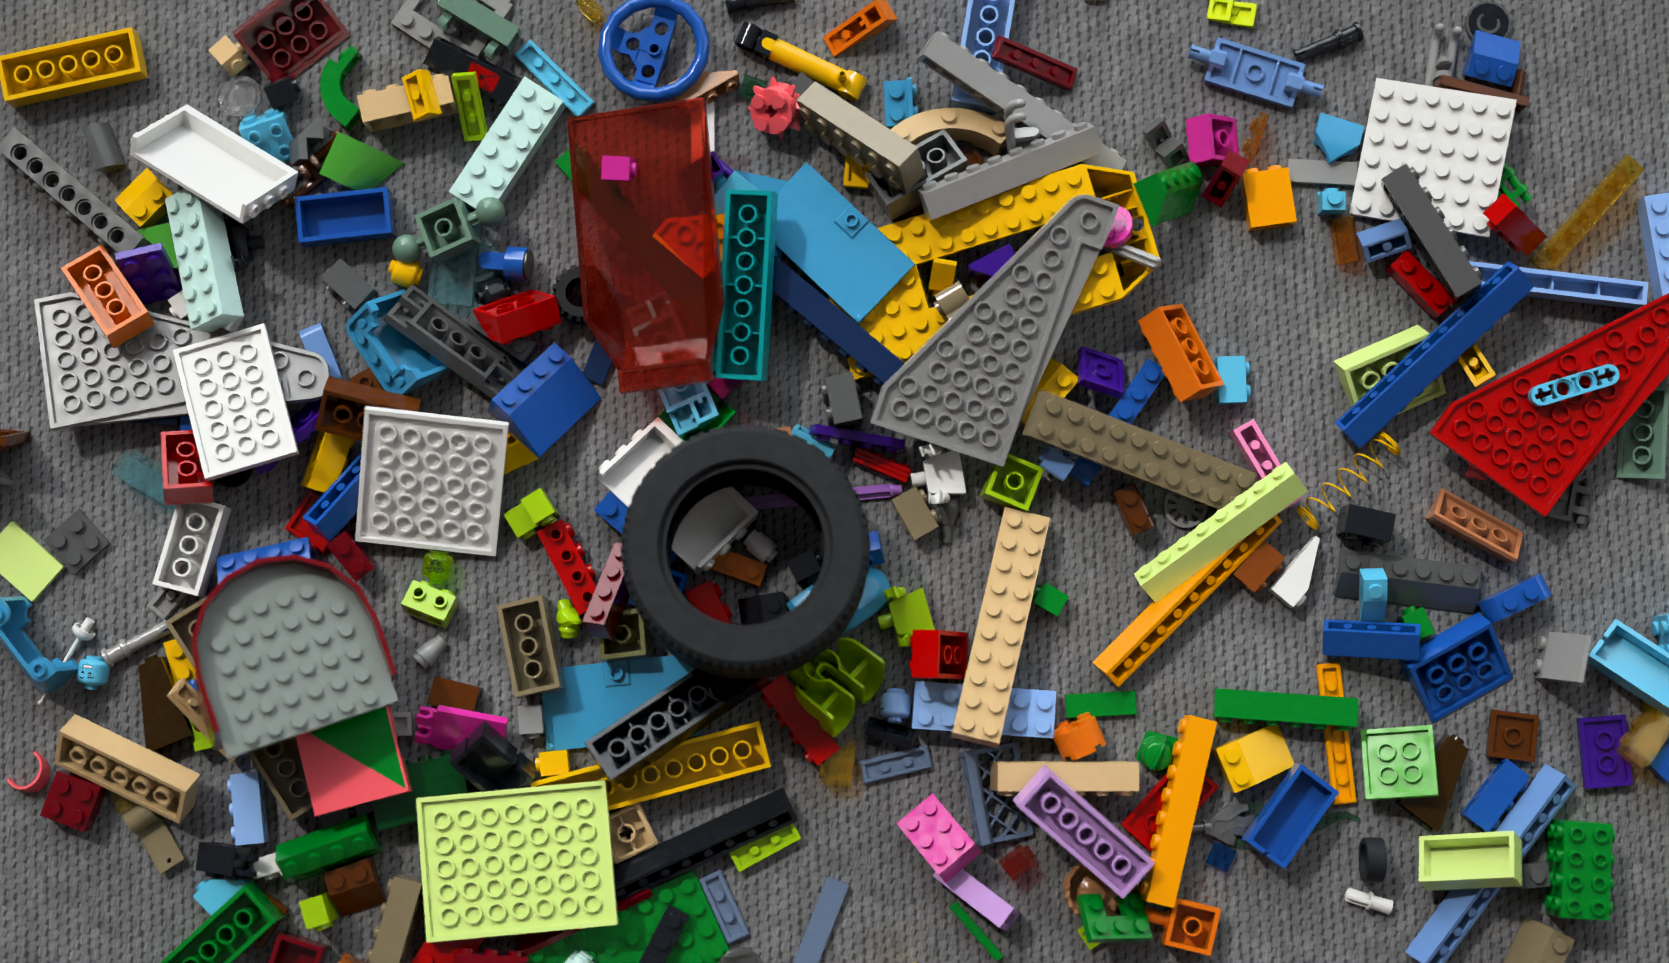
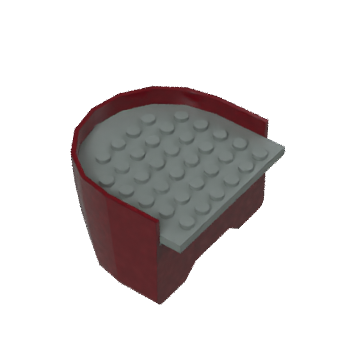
M295 554L258 558L226 575L201 605L191 638L198 705L213 750L224 748L227 759L398 703L399 701L393 686L397 672L378 617L360 586L331 564Z

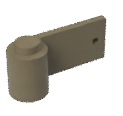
M137 805L123 814L126 825L133 833L139 835L160 874H164L186 859L160 814L141 805Z

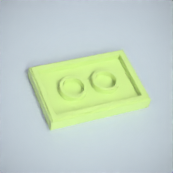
M11 521L0 533V574L30 601L35 602L65 566L17 523Z

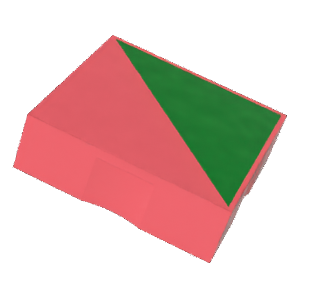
M391 705L295 736L314 815L317 817L353 808L366 802L383 800L412 792L405 760L398 746L397 728Z

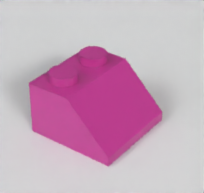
M1207 113L1186 119V134L1189 146L1188 157L1190 162L1194 161L1197 166H1215L1222 163L1229 150L1239 155L1236 118Z

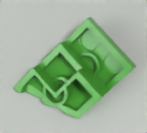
M338 132L319 174L351 190L371 189L387 179L388 176L403 165V162Z

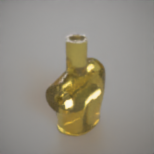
M576 0V6L590 22L594 24L601 22L605 14L602 7L595 0Z

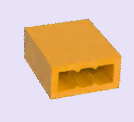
M1273 165L1267 167L1268 170L1259 171L1258 168L1245 170V173H1243L1240 178V186L1248 231L1292 226L1297 222L1288 167L1281 168V165Z

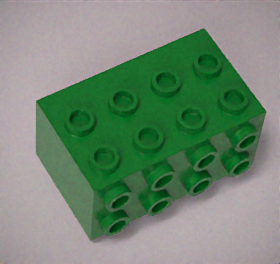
M1552 819L1547 827L1548 848L1546 859L1548 862L1550 886L1546 887L1544 899L1545 913L1560 918L1609 921V915L1613 911L1610 891L1614 887L1613 877H1611V867L1614 866L1615 862L1614 853H1612V843H1614L1616 836L1613 824L1597 821Z

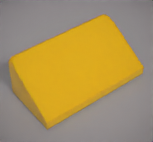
M418 69L402 77L414 122L442 114L429 70Z

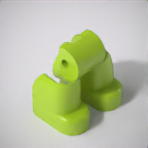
M840 638L836 653L827 649L814 660L802 665V667L786 672L795 683L805 688L802 691L798 685L795 687V696L799 704L811 716L817 719L820 727L832 737L838 736L851 721L855 712V699L862 704L869 702L880 689L885 677V661L863 644L851 638ZM824 671H827L832 676L841 681L843 684H845L849 688L850 692L839 686L833 680L824 678L821 674Z

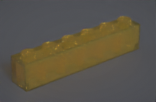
M1628 154L1618 160L1531 256L1529 261L1538 269L1554 271L1645 169Z

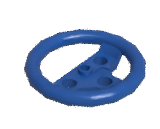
M627 0L610 14L602 28L598 57L604 75L619 92L637 101L662 102L681 96L697 83L708 63L710 39L703 19L689 4L681 0ZM648 8H655L651 26L644 30L633 33L620 27L621 23L633 13ZM680 15L692 28L696 41L695 57L688 71L672 84L657 88L663 67L669 59L668 51L677 26V18ZM659 26L668 27V32L665 35H658L656 30ZM632 41H637L640 43V46L637 50L631 51L627 48L628 44ZM612 50L632 59L637 70L631 82L626 80L616 68ZM647 68L655 70L654 75L650 78H645L642 75L643 71Z

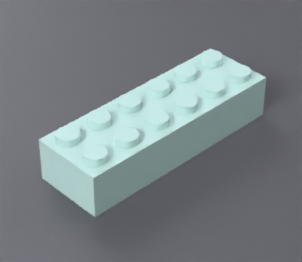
M524 76L449 190L452 197L459 198L474 211L478 202L485 197H495L503 203L566 108L564 101Z
M185 188L166 198L165 203L190 329L214 332L244 317L235 271L230 257L231 251L223 212Z

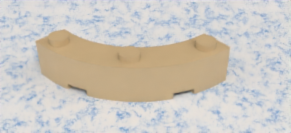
M940 108L924 111L903 120L891 129L914 145L945 129L954 142L957 140L971 142V145L979 147L993 156L999 155L1007 146L1004 129L1005 122L983 112L970 109Z

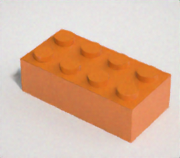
M102 244L61 267L66 279L113 348L155 325L147 309Z
M1183 304L1158 307L1138 320L1142 334L1149 341L1152 353L1162 366V372L1168 378L1173 388V393L1180 403L1204 398L1225 385Z

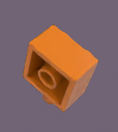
M1176 897L1174 908L1168 907L1166 912L1145 907L1148 922L1163 926L1161 943L1211 956L1221 913L1220 908Z

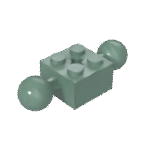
M454 197L415 215L422 235L418 237L409 234L399 236L392 245V253L396 260L410 264L416 262L420 258L422 250L427 248L430 257L441 263L481 245L474 226L483 224L493 227L500 224L505 217V207L499 199L485 197L478 202L475 211L469 213L465 202Z

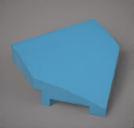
M1320 112L1315 127L1314 136L1316 138L1313 144L1321 148L1329 164L1334 163L1336 159L1343 156H1352L1355 149H1358L1364 126Z

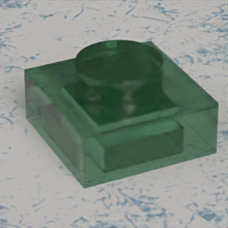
M745 74L738 97L751 101L755 95L753 87L756 85L766 88L767 81Z

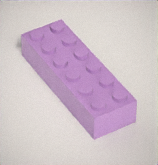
M1045 764L1013 799L1017 807L1123 899L1155 864L1143 850Z

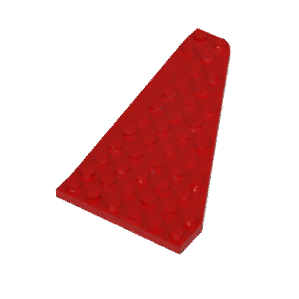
M1669 293L1450 403L1428 434L1541 517H1546L1568 486L1669 374ZM1607 364L1614 365L1619 371V380L1605 388L1542 407L1533 406L1528 400L1530 389L1546 382ZM1605 369L1604 374L1596 376L1597 381L1605 378L1609 381L1612 373H1607ZM1581 376L1579 384L1582 388L1588 389L1591 381L1587 376ZM1561 382L1557 385L1556 389L1560 395L1568 393V386L1565 383ZM1538 389L1535 398L1540 399L1542 402L1543 397L1552 394L1550 390L1540 393Z

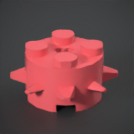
M771 77L770 86L762 88L755 85L753 87L755 95L751 99V106L748 107V110L758 131L778 134L779 139H783L784 131L788 128L797 131L801 130L798 121L801 116L799 113L801 108L797 103L800 94L795 93L796 86L794 84L790 86L786 83H777L775 77Z

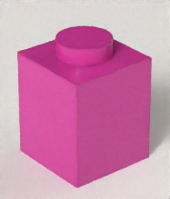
M602 156V180L634 182V177H637L638 164L635 162V158Z

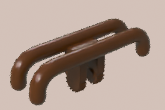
M336 130L333 133V138L296 169L298 171L297 180L304 175L310 182L292 197L282 199L281 203L284 207L290 208L295 206L294 197L308 196L328 179L319 174L322 169L320 161L328 155L337 133H342L341 131Z

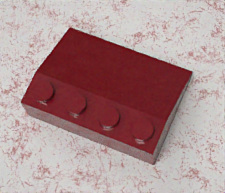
M273 0L232 31L235 38L271 82L289 74L294 79L351 35L324 0Z

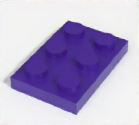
M162 242L115 253L116 262L143 305L170 299L183 290L181 279Z
M1626 714L1576 718L1583 788L1633 785Z

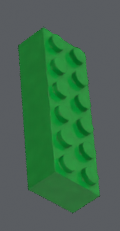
M252 881L244 885L160 963H234L277 924L284 915Z

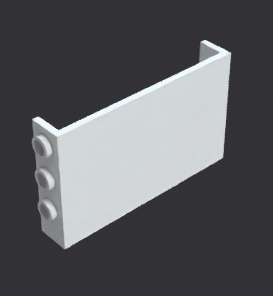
M189 105L183 106L156 123L150 124L142 131L136 132L130 140L131 156L242 224L251 218H255L258 213L269 209L272 204L280 199H284L295 190L298 171Z
M659 417L643 431L639 429L632 436V441L627 446L623 444L615 452L616 456L611 461L606 460L598 468V480L627 507L631 504L638 485H641L642 479L649 469L653 468L655 463L665 453L669 454L672 452L671 449L673 447H676L683 441ZM733 487L714 492L698 502L684 517L675 534L672 551L697 575L703 570L707 572L715 564L714 559L719 554L724 556L731 549L732 546L730 544L735 539L739 541L748 532L746 528L756 520L758 511Z

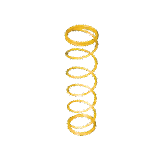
M1384 432L1378 433L1379 439H1371L1370 449L1373 454L1372 441L1381 442L1394 455L1401 454L1398 444ZM1385 439H1387L1391 443V445L1387 444ZM1357 453L1354 455V463L1358 470L1359 468L1356 463V456L1358 455L1368 458L1369 460L1377 464L1380 468L1384 469V467L1382 466V464L1376 456L1375 461L1374 459L1364 454ZM1340 468L1338 470V478L1341 483L1342 480L1340 477V471L1346 470L1356 475L1358 478H1360L1362 481L1368 484V481L1365 479V477L1360 471L1359 473L1361 476L1346 468ZM1332 483L1322 484V492L1326 499L1327 497L1324 491V485L1326 484L1337 488L1345 495H1347L1349 498H1352L1351 494L1348 492L1344 485V490H1342L1341 488ZM1308 497L1306 499L1308 511L1302 506H1298L1296 511L1302 519L1306 515L1309 520H1305L1306 524L1312 529L1317 530L1320 525L1314 516L1310 514L1308 500H1316L1334 513H1336V510L1329 501L1328 506L1316 498Z

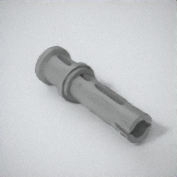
M167 619L128 640L120 639L116 645L108 649H101V654L106 664L112 668L116 662L126 657L131 658L135 651L170 634L171 631L165 623Z

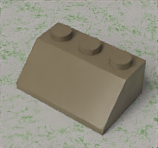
M1525 916L1503 963H1565L1575 939Z

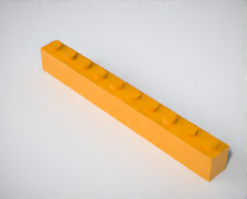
M1278 515L1268 520L1157 603L1153 601L1092 663L1108 680L1119 687L1282 523Z

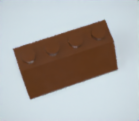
M328 376L323 390L315 430L362 441L366 406L418 412L421 399Z

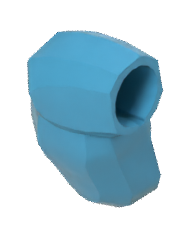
M868 567L864 592L859 606L842 634L856 629L887 606L889 601L886 600L883 591L891 588V585L886 575L878 568ZM814 585L809 586L786 604L788 609L791 611L798 606L810 593Z

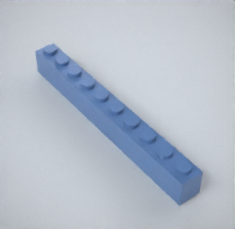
M1545 764L1494 832L1514 831L1522 840L1523 859L1576 788V785L1565 774ZM1501 887L1451 890L1405 952L1417 963H1445Z

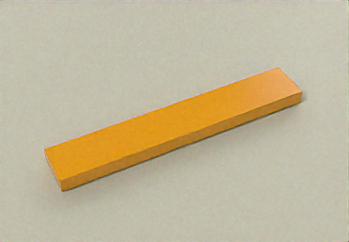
M1340 662L1317 664L1316 673L1319 695L1344 697ZM1327 725V729H1323L1329 782L1330 786L1339 791L1332 805L1357 803L1348 731L1336 730V725Z

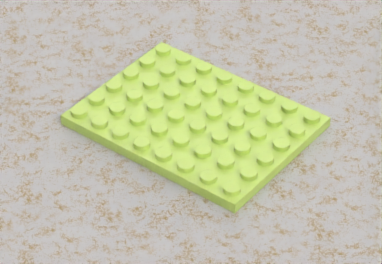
M606 780L416 798L427 943L618 925Z

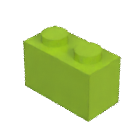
M329 892L299 902L307 930L314 928V931L317 932L334 925V920L339 919Z

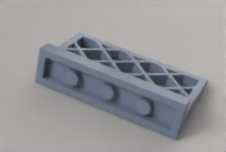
M1016 742L998 745L997 748L986 747L959 752L976 845H989L991 843L1034 835L1031 818L1025 813L1024 816L1021 815L1022 810L1020 808L1016 811L1007 805L1011 796H1007L1003 802L993 795L994 790L989 792L982 785L985 776H990V763L986 769L978 763L977 754L986 753L993 758L991 761H1002L998 757L1003 749L1012 748L1013 759L1011 761H1020ZM991 798L1001 804L995 815L987 811L986 805ZM1004 807L1015 814L1008 825L998 819ZM1017 817L1025 821L1027 831L1018 833L1011 828ZM997 821L1005 827V830L1001 836L992 838L991 827ZM1008 831H1011L1012 833H1014V834L1006 835V834L1008 833Z

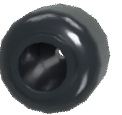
M495 277L481 281L474 295L478 304L486 305L510 297L511 291L506 281Z

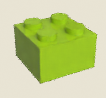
M1008 453L1004 467L992 464L979 497L1002 507L1027 512L1044 469Z

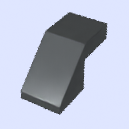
M321 116L316 117L289 143L291 166H301L308 160L307 145L316 146L324 139Z
M1160 116L1142 129L1148 144L1168 169L1185 164L1190 160L1183 143L1172 136L1165 120Z

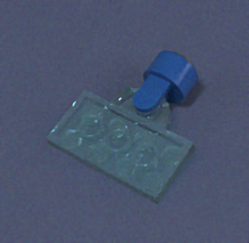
M483 224L474 226L481 245L441 263L432 259L428 296L440 305L474 307V293L477 284L494 278L499 270L504 272L506 281L528 282L534 270L532 250L527 247L509 246L505 253L499 252L493 243L482 238Z

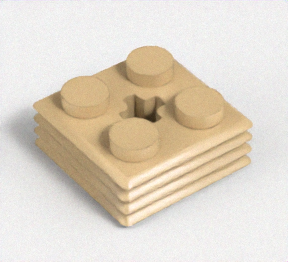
M640 802L609 815L614 864H618L658 844ZM624 826L628 829L632 828L631 839H628L627 836L622 837L621 833L624 831Z

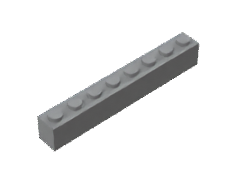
M1087 122L1077 123L1071 130L1054 132L1051 138L1045 140L1043 138L1036 139L1028 147L1013 148L1005 156L996 155L987 159V163L982 165L973 164L966 167L964 172L959 174L953 172L945 175V179L941 181H929L923 184V188L918 189L917 192L925 216L930 220L936 219L1103 153L1096 126Z

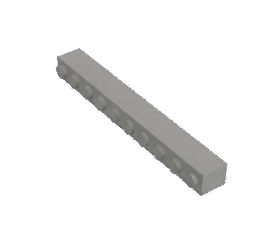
M935 32L929 38L917 58L920 62L1003 118L1004 108L1010 101L1020 98L1024 99L1026 105L1023 108L1015 109L1013 114L1024 112L1027 118L1023 122L1015 123V126L1018 128H1038L1040 131L1039 139L1051 138L1054 132L1071 130L1077 124L1065 119L1066 116L1062 112L1049 108L1043 99L1030 95L1024 86L1011 82L1005 73L992 69L986 60L973 56L967 47L954 43L952 38L944 32ZM1100 139L1103 153L1073 164L1074 166L1086 164L1122 170L1127 160L1122 157L1119 151L1112 148L1109 149L1103 145V141Z

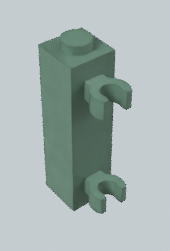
M437 0L439 10L444 13L436 23L439 25L438 28L447 32L452 21L456 20L489 40L490 43L483 52L492 61L500 48L510 53L522 35L518 26L475 0Z

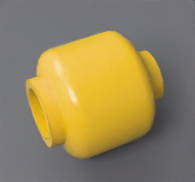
M392 260L387 273L391 274L392 283L408 289L412 284L418 286L424 269L421 268V263L418 260L410 264Z

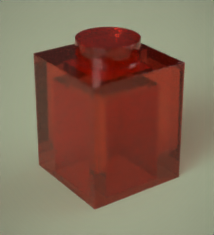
M1019 844L997 861L1010 879L1014 881L1035 865L1032 859L1036 856L1028 846L1023 848Z

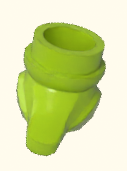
M559 600L556 621L559 623L558 631L560 632V637H578L580 631L579 624L582 623L576 609L572 607L570 600Z

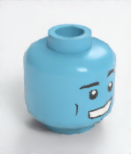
M86 655V659L79 661L77 681L84 684V689L98 690L99 686H104L108 683L110 667L106 664L103 657Z

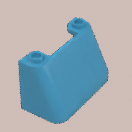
M405 289L366 302L346 323V332L383 389L401 395L412 392L450 370L448 366L384 321L388 312L406 292Z
M26 596L0 597V643L39 693L55 692L78 672L79 664L75 659L62 662L60 658H55L50 661L42 655L23 630L31 622L27 618L28 608L33 606Z

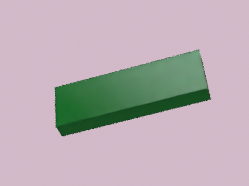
M1136 692L1065 694L1066 718H1074L1085 712H1090L1091 716L1137 714Z
M954 900L949 905L952 912L995 961L1002 958L1004 955L959 903Z

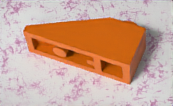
M874 0L826 34L823 39L835 57L883 31L898 19L887 0Z

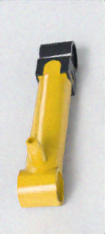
M750 22L743 23L734 41V44L739 48L755 53L756 56L767 61L772 60L799 74L802 72L810 79L837 91L841 96L855 102L858 101L868 81L861 74L851 70H844L779 39L778 35L765 29L762 30Z

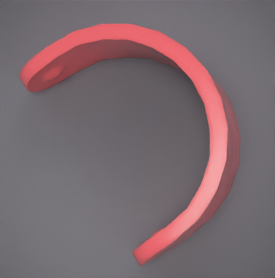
M38 751L34 752L39 761V772L35 780L27 786L20 787L11 778H8L7 782L13 788L31 793L41 790L48 783L50 768L45 758Z

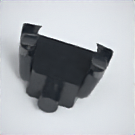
M225 214L224 222L234 271H242L248 268L250 262L254 261L252 250L265 248L263 235L250 237V230Z

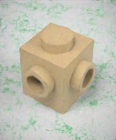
M226 35L209 49V52L232 77L236 76L250 63L245 56L247 51L239 42L234 44Z

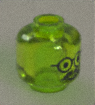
M430 549V553H426L423 556L422 575L428 578L429 583L443 584V580L451 578L453 557L448 555V551Z

